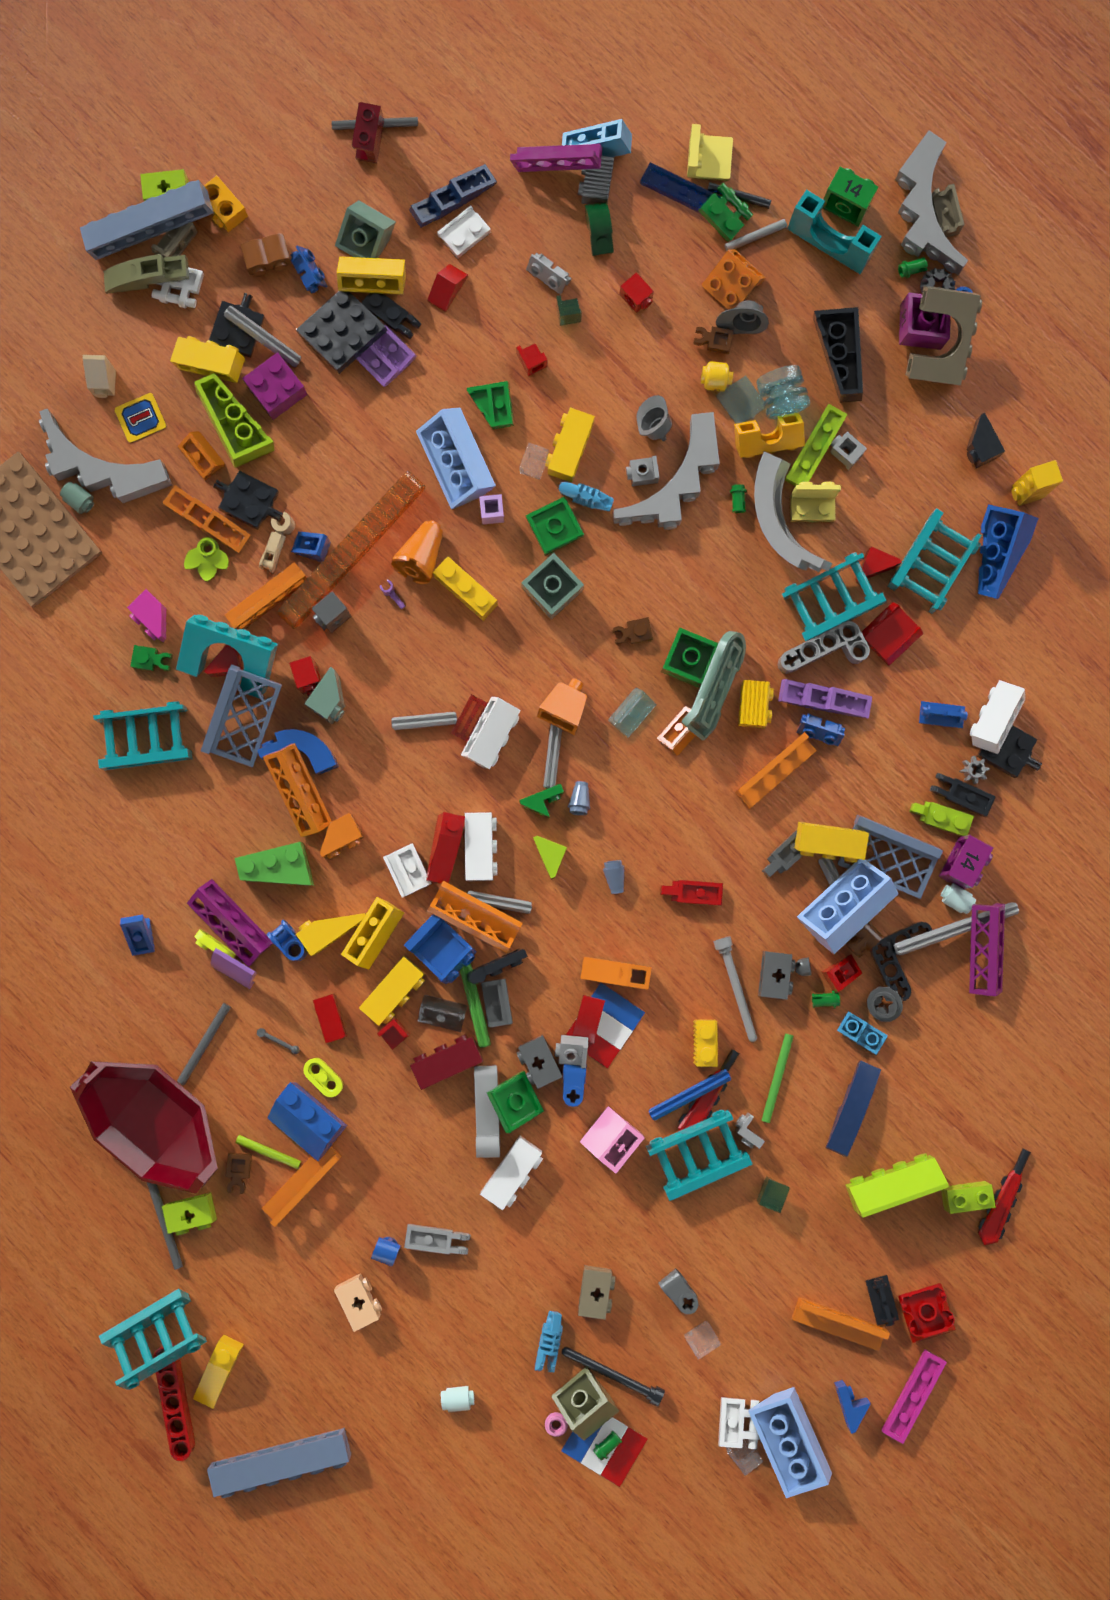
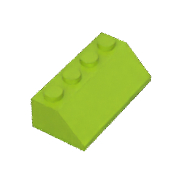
M926 1153L915 1156L914 1161L908 1163L905 1161L897 1162L892 1165L893 1168L886 1171L884 1168L872 1171V1175L863 1178V1176L852 1178L850 1179L851 1183L845 1185L854 1211L862 1218L949 1188L948 1182L936 1159L931 1155L927 1156Z

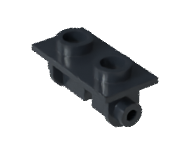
M883 1275L865 1280L877 1326L882 1324L886 1326L894 1325V1321L899 1320L888 1276Z

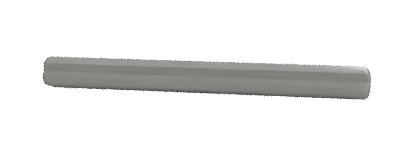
M1016 903L1005 904V918L1019 913ZM990 911L978 914V919L984 925L990 921ZM972 916L895 943V951L897 955H904L971 931Z

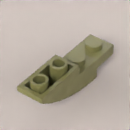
M161 254L146 256L117 264L103 271L106 294L147 289L149 284L189 279L188 259L185 255L164 258Z

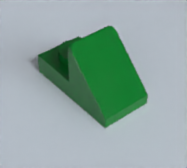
M558 784L523 798L519 802L522 807L550 818L544 801L548 800L549 803L560 800V795L564 794L562 785Z

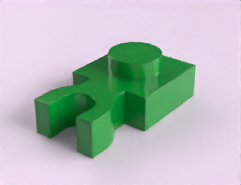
M134 645L130 667L154 671L155 666H159L162 670L170 671V666L163 665L162 661L165 658L172 659V654H157L158 650L156 648Z

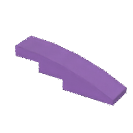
M783 679L778 701L831 713L869 718L872 696L835 687L828 688L811 683L804 684Z

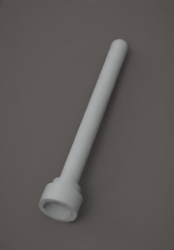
M728 936L715 940L713 943L719 954L722 953L748 1040L755 1042L757 1035L730 952L733 945L731 937Z

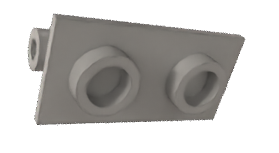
M542 253L532 254L526 270L561 295L565 285H568L572 279L569 276L570 274L559 266L552 269L551 267L554 263Z

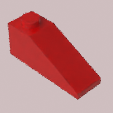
M447 812L437 816L426 881L439 884L445 881L449 884L462 838L465 816Z

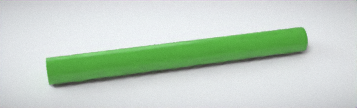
M785 1033L761 1121L767 1123L771 1121L792 1045L793 1035Z

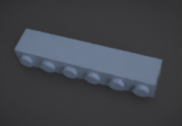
M197 180L188 182L177 189L168 190L160 196L148 198L140 204L131 205L120 212L111 213L98 221H91L87 225L80 227L86 252L95 260H98L214 212L207 189Z
M342 1428L212 1462L207 1471L213 1497L221 1495V1498H227L239 1490L249 1492L262 1484H266V1486L275 1485L281 1479L295 1480L304 1473L318 1474L323 1472L324 1468L331 1466L334 1469L341 1468L347 1465L346 1462H349L351 1452L346 1430Z

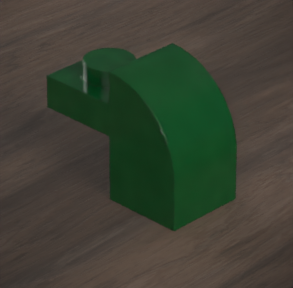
M607 203L585 205L592 256L614 253L613 230Z

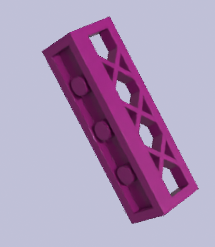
M601 144L517 147V154H510V161L518 172L600 169L602 146Z
M213 879L199 887L187 902L199 917L248 967L273 944L268 936ZM198 898L204 903L205 908H202L196 902ZM213 915L220 920V924L214 920ZM229 931L235 935L236 940L229 936ZM244 947L253 954L251 958L245 952Z
M996 903L992 906L972 905L970 994L997 996L1002 993L1005 904ZM978 910L990 911V921L985 925L978 919ZM982 930L989 937V943L985 947L977 940V935ZM981 953L988 959V966L984 969L977 963V956ZM980 975L987 980V989L976 988V979Z

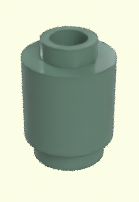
M68 482L60 491L62 500L79 514L88 513L94 506V497L77 483Z

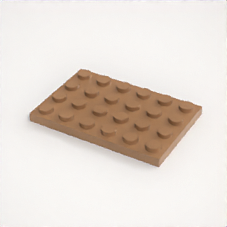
M18 451L0 465V569L29 605L34 608L100 556L102 552L25 457Z

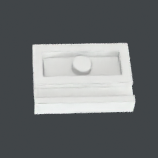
M470 205L440 229L437 234L458 259L491 233V229Z
M413 843L383 857L402 898L432 884L426 881L427 872Z

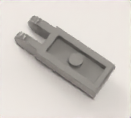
M408 1224L404 1248L442 1254L455 1253L466 1255L468 1254V1248L464 1246H451V1240H470V1234L453 1232V1230Z

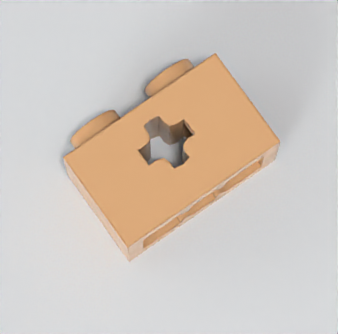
M361 1273L337 1285L334 1289L354 1332L379 1320L380 1311H382L378 1299H373L370 1293L372 1287L367 1277L363 1278ZM357 1297L359 1300L364 1299L362 1306L360 1303H355Z

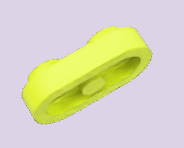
M199 929L194 936L197 939L195 943L204 950L209 948L214 951L217 948L230 957L235 958L236 954L231 949L202 929Z
M312 1058L305 1063L304 1074L306 1078L323 1095L334 1097L342 1091V1079L325 1061L320 1058ZM313 1065L320 1067L319 1073L312 1071ZM329 1081L335 1082V1089H330L328 1087Z

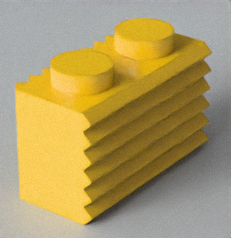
M743 680L741 682L738 726L765 728L767 723H771L772 710H768V703L773 700V688H770V682Z
M694 1020L693 1027L695 1029L693 1032L695 1034L693 1036L695 1038L693 1041L695 1043L693 1045L695 1047L693 1050L695 1052L693 1054L695 1056L693 1059L695 1061L693 1063L697 1067H717V1020Z

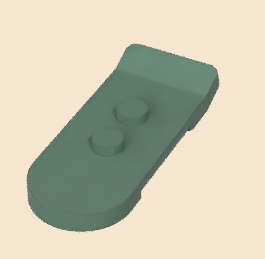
M728 631L720 639L692 709L682 720V724L701 740H705L715 730L721 716V708L736 672L740 670L744 660L746 641L743 634L739 632Z

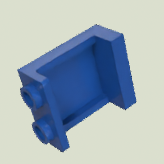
M434 914L404 944L444 984L452 983L459 976L460 969L464 965L468 966L474 960V955L477 952L447 922Z

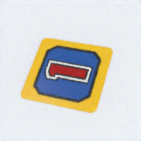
M152 393L143 395L115 408V413L128 442H134L166 427V423Z

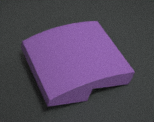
M387 325L385 326L388 331L357 358L383 387L392 382L417 357Z
M215 948L211 958V966L250 990L254 984L252 980L257 972Z

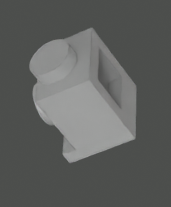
M846 432L843 436L838 435L830 444L833 447L830 453L841 461L848 470L852 468L867 449L849 432ZM842 449H847L849 454L845 453Z
M656 456L630 460L629 467H626L627 480H631L632 486L658 483L659 471ZM638 468H646V472L641 473Z
M561 1035V1043H556L555 1057H559V1064L580 1065L581 1068H586L588 1037Z

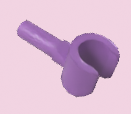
M387 580L391 586L390 589L384 590L380 585V589L385 596L393 598L401 609L405 607L404 603L395 593V587L390 580Z

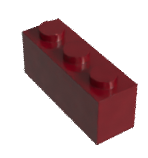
M464 1034L454 1039L455 1044L449 1047L445 1043L434 1048V1054L426 1056V1053H423L413 1058L414 1063L410 1067L421 1090L484 1061L473 1036L468 1037L467 1034Z

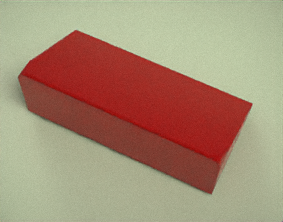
M335 994L313 1000L325 1043L347 1037Z

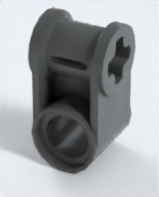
M676 1268L658 1282L664 1293L682 1313L692 1314L698 1309L696 1293ZM684 1298L688 1300L692 1298V1305H684Z

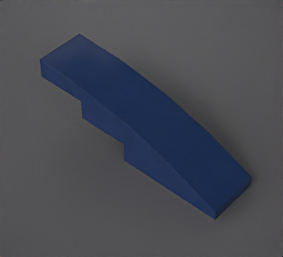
M486 164L450 179L448 185L431 192L429 198L411 205L409 211L420 228L475 199L494 186L497 181Z
M863 1061L858 1062L852 1082L848 1085L843 1103L838 1109L826 1149L844 1157L848 1156L866 1114L881 1069Z

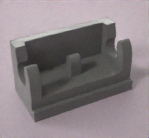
M506 978L482 982L488 1027L513 1024Z

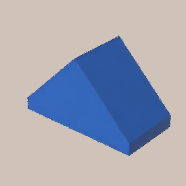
M298 531L291 552L324 563L331 542L325 534Z

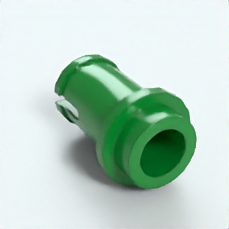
M922 257L910 262L903 261L898 266L900 277L907 279L910 275L926 272L928 270L927 260Z
M733 485L730 490L732 494V513H745V493H747V489H745V485Z
M839 992L813 993L812 1007L833 1006V1009H836V1006H840Z
M612 1430L601 1443L595 1444L593 1452L601 1461L604 1458L608 1459L607 1455L622 1443V1440Z

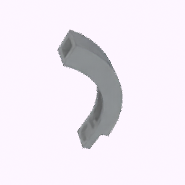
M764 452L756 474L754 498L757 518L766 539L781 557L794 566L803 570H807L809 567L817 572H820L821 569L829 571L832 563L803 548L794 539L784 520L782 489L790 463Z

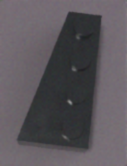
M858 307L814 311L813 321L839 402L862 401L863 381Z

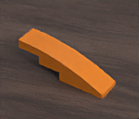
M174 485L162 503L237 553L241 551L251 536L214 509L212 510L195 497L193 498L176 485Z

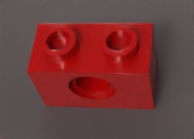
M311 656L289 663L297 689L303 695L307 694V696L312 694L322 680L317 663Z

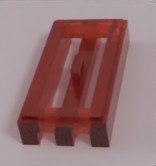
M471 694L451 734L468 742L470 736L466 737L465 735L480 706H484L482 715L488 702ZM473 701L476 702V705L471 715L469 716L462 732L459 733L458 730L465 716L467 715ZM481 715L479 716V718H478V720H477V722H476V724H475V726H474V728H473L471 734L473 733V731H474V729H475V727H476V725H477V723H478V721H479Z

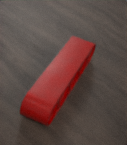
M163 1345L154 1353L153 1359L159 1356L161 1351H164ZM179 1358L157 1371L156 1378L171 1457L176 1461H184L195 1448V1438ZM165 1374H172L175 1382H168ZM170 1397H176L179 1400V1405H172ZM174 1420H180L183 1423V1428H176ZM178 1444H185L188 1448V1451H181L178 1448Z

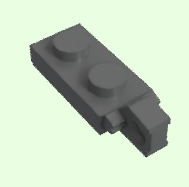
M797 830L767 858L770 863L762 870L767 877H771L776 871L780 874L787 871L803 856L800 855V851L794 848Z

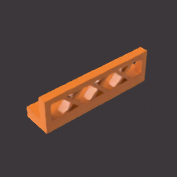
M294 562L224 614V616L234 629H246L309 580Z
M805 732L735 792L749 809L817 751L807 740L809 736Z
M290 744L279 751L265 755L263 757L300 837L318 833L328 827L332 821L296 744ZM277 757L281 765L280 768L275 765L272 758ZM284 779H286L289 782L290 789L285 786L283 782ZM293 799L298 801L300 806L299 809L295 807ZM303 819L307 821L310 829L306 830L302 822Z
M445 881L441 884L427 910L505 953L509 951L523 924ZM436 904L444 907L446 910L436 907ZM457 916H461L466 921L459 919ZM478 927L485 929V932L479 930ZM497 937H500L508 941L507 944L498 940Z
M332 1146L320 1161L311 1156L261 1208L272 1219L270 1223L274 1227L342 1157Z
M801 1297L798 1298L792 1316L793 1321L877 1351L880 1350L883 1339L888 1340L890 1335L885 1327L877 1326V1324Z

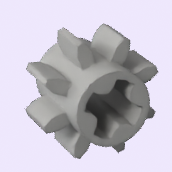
M973 756L970 759L971 763L967 760L962 762L965 767L959 772L964 773V781L972 779L973 784H977L978 778L981 780L987 779L984 773L990 769L983 764L985 759L977 761L976 756ZM973 766L977 767L976 774H972Z

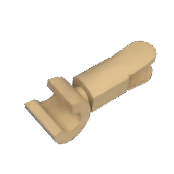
M283 512L285 523L282 526L277 520L271 518V525L276 531L271 532L259 563V569L266 568L271 573H274L286 539L283 535H288L295 529V521L286 512ZM269 554L274 555L272 561L267 560Z

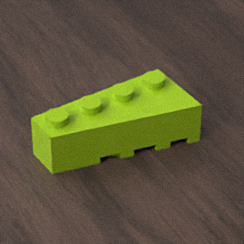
M215 373L194 382L196 392L234 468L275 451L273 440L265 434L261 426L253 420L243 405L234 398L230 390Z

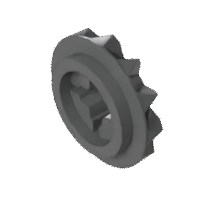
M934 268L926 272L920 284L921 292L923 293L924 286L934 287L935 281H944L941 286L942 288L955 290L956 281L953 280L952 273L946 272L945 269Z
M880 986L869 994L867 1006L873 1017L880 1021L889 1022L900 1016L903 1010V999L899 996L898 991H894L890 986ZM883 998H885L886 1001H893V1003H891L888 1006V1008H886L885 1005H879L883 1001Z

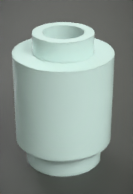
M955 883L951 886L946 885L940 895L943 897L942 902L959 913L964 912L968 914L972 909V905L976 902V899L972 897L973 894Z
M469 1386L446 1388V1391H441L442 1410H448V1412L470 1410L471 1405L475 1404L474 1391H469Z

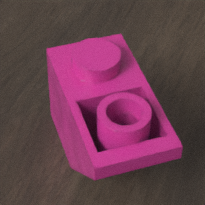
M145 589L127 607L132 612L129 616L138 625L143 623L147 627L145 632L154 641L158 638L164 642L166 640V608Z

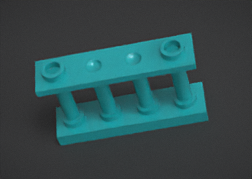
M937 508L929 516L887 586L893 591L899 586L902 588L905 586L933 603L928 611L931 614L937 609L941 610L948 600L945 598L947 592L970 554L974 555L979 549L981 543L978 541L982 536L978 533L970 540L946 526L940 519L944 512ZM932 531H939L964 546L966 550L962 557L959 559L931 542L932 539L929 536ZM921 549L924 551L927 549L955 566L951 575L947 577L921 561V558L918 556ZM917 568L942 583L944 586L939 595H935L909 579L910 576L907 575L909 569Z
M856 552L844 558L845 562L829 569V571H825L798 586L794 583L784 588L785 592L782 593L784 600L791 597L805 625V632L801 633L805 642L886 603L887 600L883 592L877 594V592L873 591L859 564L860 561L864 560L863 553L859 555ZM849 567L852 568L866 596L864 597L865 601L858 605L856 602H853L839 572ZM829 577L832 578L846 606L844 607L845 612L839 615L833 612L819 585V582ZM811 587L825 615V622L819 625L816 622L813 623L799 595V592Z
M175 701L166 703L164 707L116 713L113 710L100 711V715H93L95 721L103 722L107 755H105V759H98L99 769L105 771L192 760V751L188 748L185 749V746L182 745L179 713L187 712V707ZM170 714L173 747H171L170 751H163L160 748L157 715ZM148 717L151 743L149 753L141 754L138 751L134 718ZM125 719L129 752H127V756L118 757L115 750L112 721Z
M729 1110L716 1111L712 1114V1117L663 1139L662 1137L655 1138L646 1146L650 1156L657 1154L667 1177V1185L663 1186L669 1201L753 1165L746 1150H738L727 1122L733 1120ZM719 1126L730 1152L729 1158L722 1161L718 1160L706 1132ZM697 1135L710 1162L708 1167L702 1170L697 1169L686 1143V1140ZM674 1145H678L689 1171L688 1176L681 1179L676 1178L665 1152V1149Z
M177 1289L99 1335L102 1345L115 1349L124 1373L122 1378L115 1381L116 1386L126 1390L134 1389L139 1386L142 1380L184 1355L198 1351L201 1345L207 1342L205 1337L197 1333L193 1335L184 1312L185 1305L191 1302L188 1293ZM171 1313H175L185 1338L184 1341L174 1347L163 1321ZM152 1324L156 1327L165 1351L154 1359L143 1333ZM132 1336H135L145 1363L135 1370H132L123 1345L125 1340Z

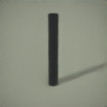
M710 182L707 191L722 195L717 189L720 185ZM733 189L739 200L770 208L772 200Z

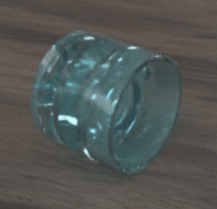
M798 365L775 369L757 379L756 384L760 396L768 398L763 402V407L767 409L765 413L768 419H777V416L781 417L798 413L810 406L811 399L807 395V388L799 387L805 380Z

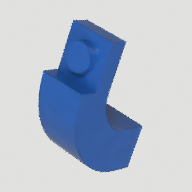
M302 730L278 731L274 733L277 742H274V740L267 741L261 745L262 748L257 750L260 758L264 760L263 757L295 743L298 750L308 756L317 775L339 767L328 746L313 734Z

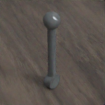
M264 1028L257 1030L259 1037H266L291 1050L292 1054L299 1053L298 1046H291L266 1033Z

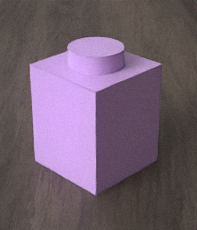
M502 494L479 496L482 525L504 523Z

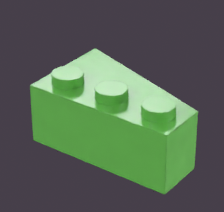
M303 842L235 858L239 879L242 881L314 886Z

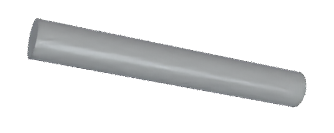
M785 219L777 221L726 243L725 249L728 251L742 247L786 228L787 223Z

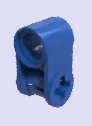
M285 919L281 921V924L274 931L266 934L289 960L301 961L307 956L308 951L297 937L295 930ZM298 944L301 948V953L299 956L294 957L291 954V948Z
M564 1064L563 1100L571 1107L578 1106L583 1100L586 1068H581L580 1065ZM571 1090H576V1094L580 1095V1098H576L575 1102H571V1099L567 1097Z

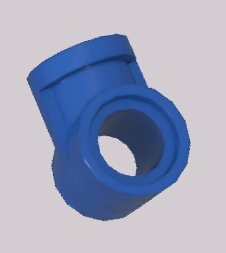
M379 1237L371 1259L393 1267L401 1245L392 1237Z

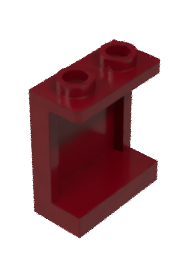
M363 102L358 103L352 148L357 149L356 160L376 164L378 162L384 126L381 106Z

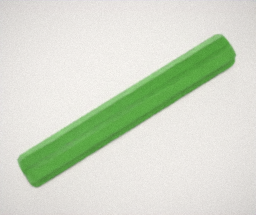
M470 963L468 966L464 965L460 969L478 1045L480 1048L490 1046L491 1042L477 986L466 980L467 972L472 971Z

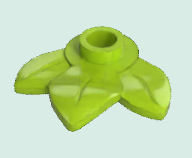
M210 537L201 539L197 544V548L188 551L184 561L185 569L198 568L200 576L206 582L215 577L218 568L227 569L229 564L226 553L220 550L217 541ZM212 546L211 552L208 553L205 552V548Z

